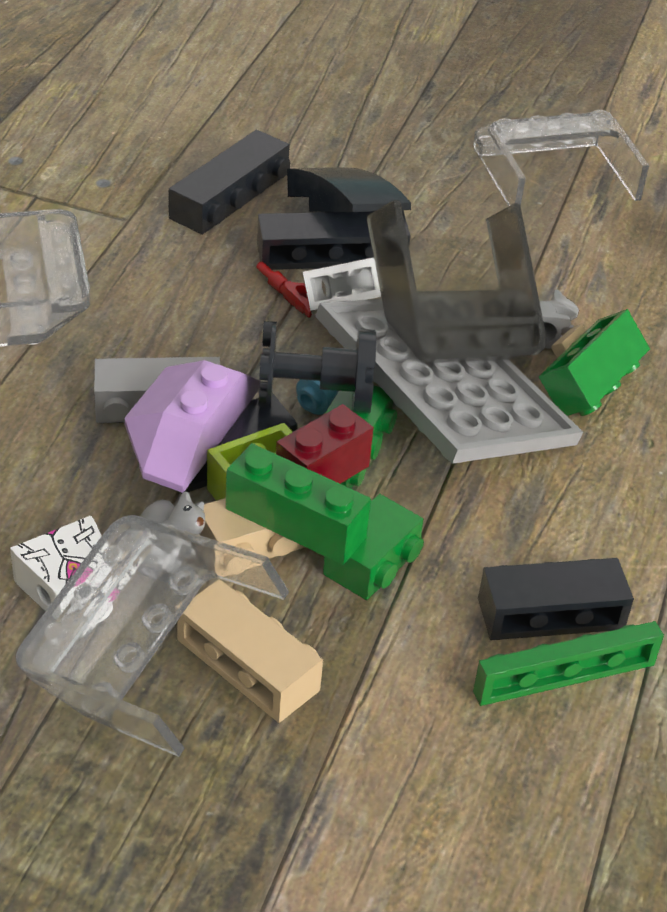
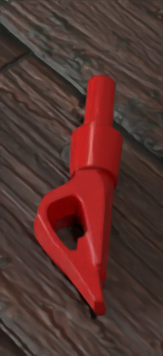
M259 262L256 265V269L268 278V284L281 293L302 314L305 313L308 318H311L312 310L310 311L305 283L291 282L280 271L274 272L264 262Z

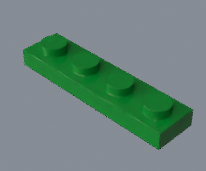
M656 621L639 625H626L617 630L595 635L585 634L576 639L555 644H541L532 649L506 655L496 654L487 659L479 660L473 693L479 705L484 706L655 665L664 634Z

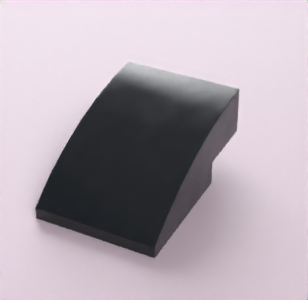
M346 167L287 168L288 197H309V212L411 210V202L399 189L372 172Z

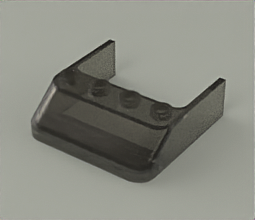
M393 200L367 216L385 318L419 360L425 363L528 359L540 354L545 349L547 342L520 203H514L486 219L498 280L496 290L417 291L400 200Z

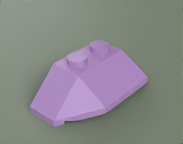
M205 360L166 367L124 418L125 427L139 462L143 479L183 493L206 463L207 449L220 444L258 392L260 381L244 373Z

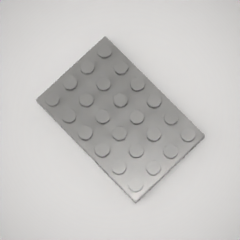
M443 295L320 303L315 317L344 348L356 349L358 328L376 331V360L373 381L389 395L394 404L402 409L415 423L418 430L425 434L441 451L443 457L452 464L575 446L578 444L583 431Z

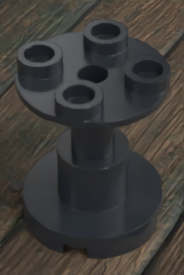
M264 321L262 346L270 347V349L263 348L261 354L259 380L263 381H260L258 406L271 407L274 378L320 381V390L353 392L352 411L358 414H370L374 386L372 384L373 371L376 360L375 330L358 328L356 349L323 347L322 355L276 352L277 322Z

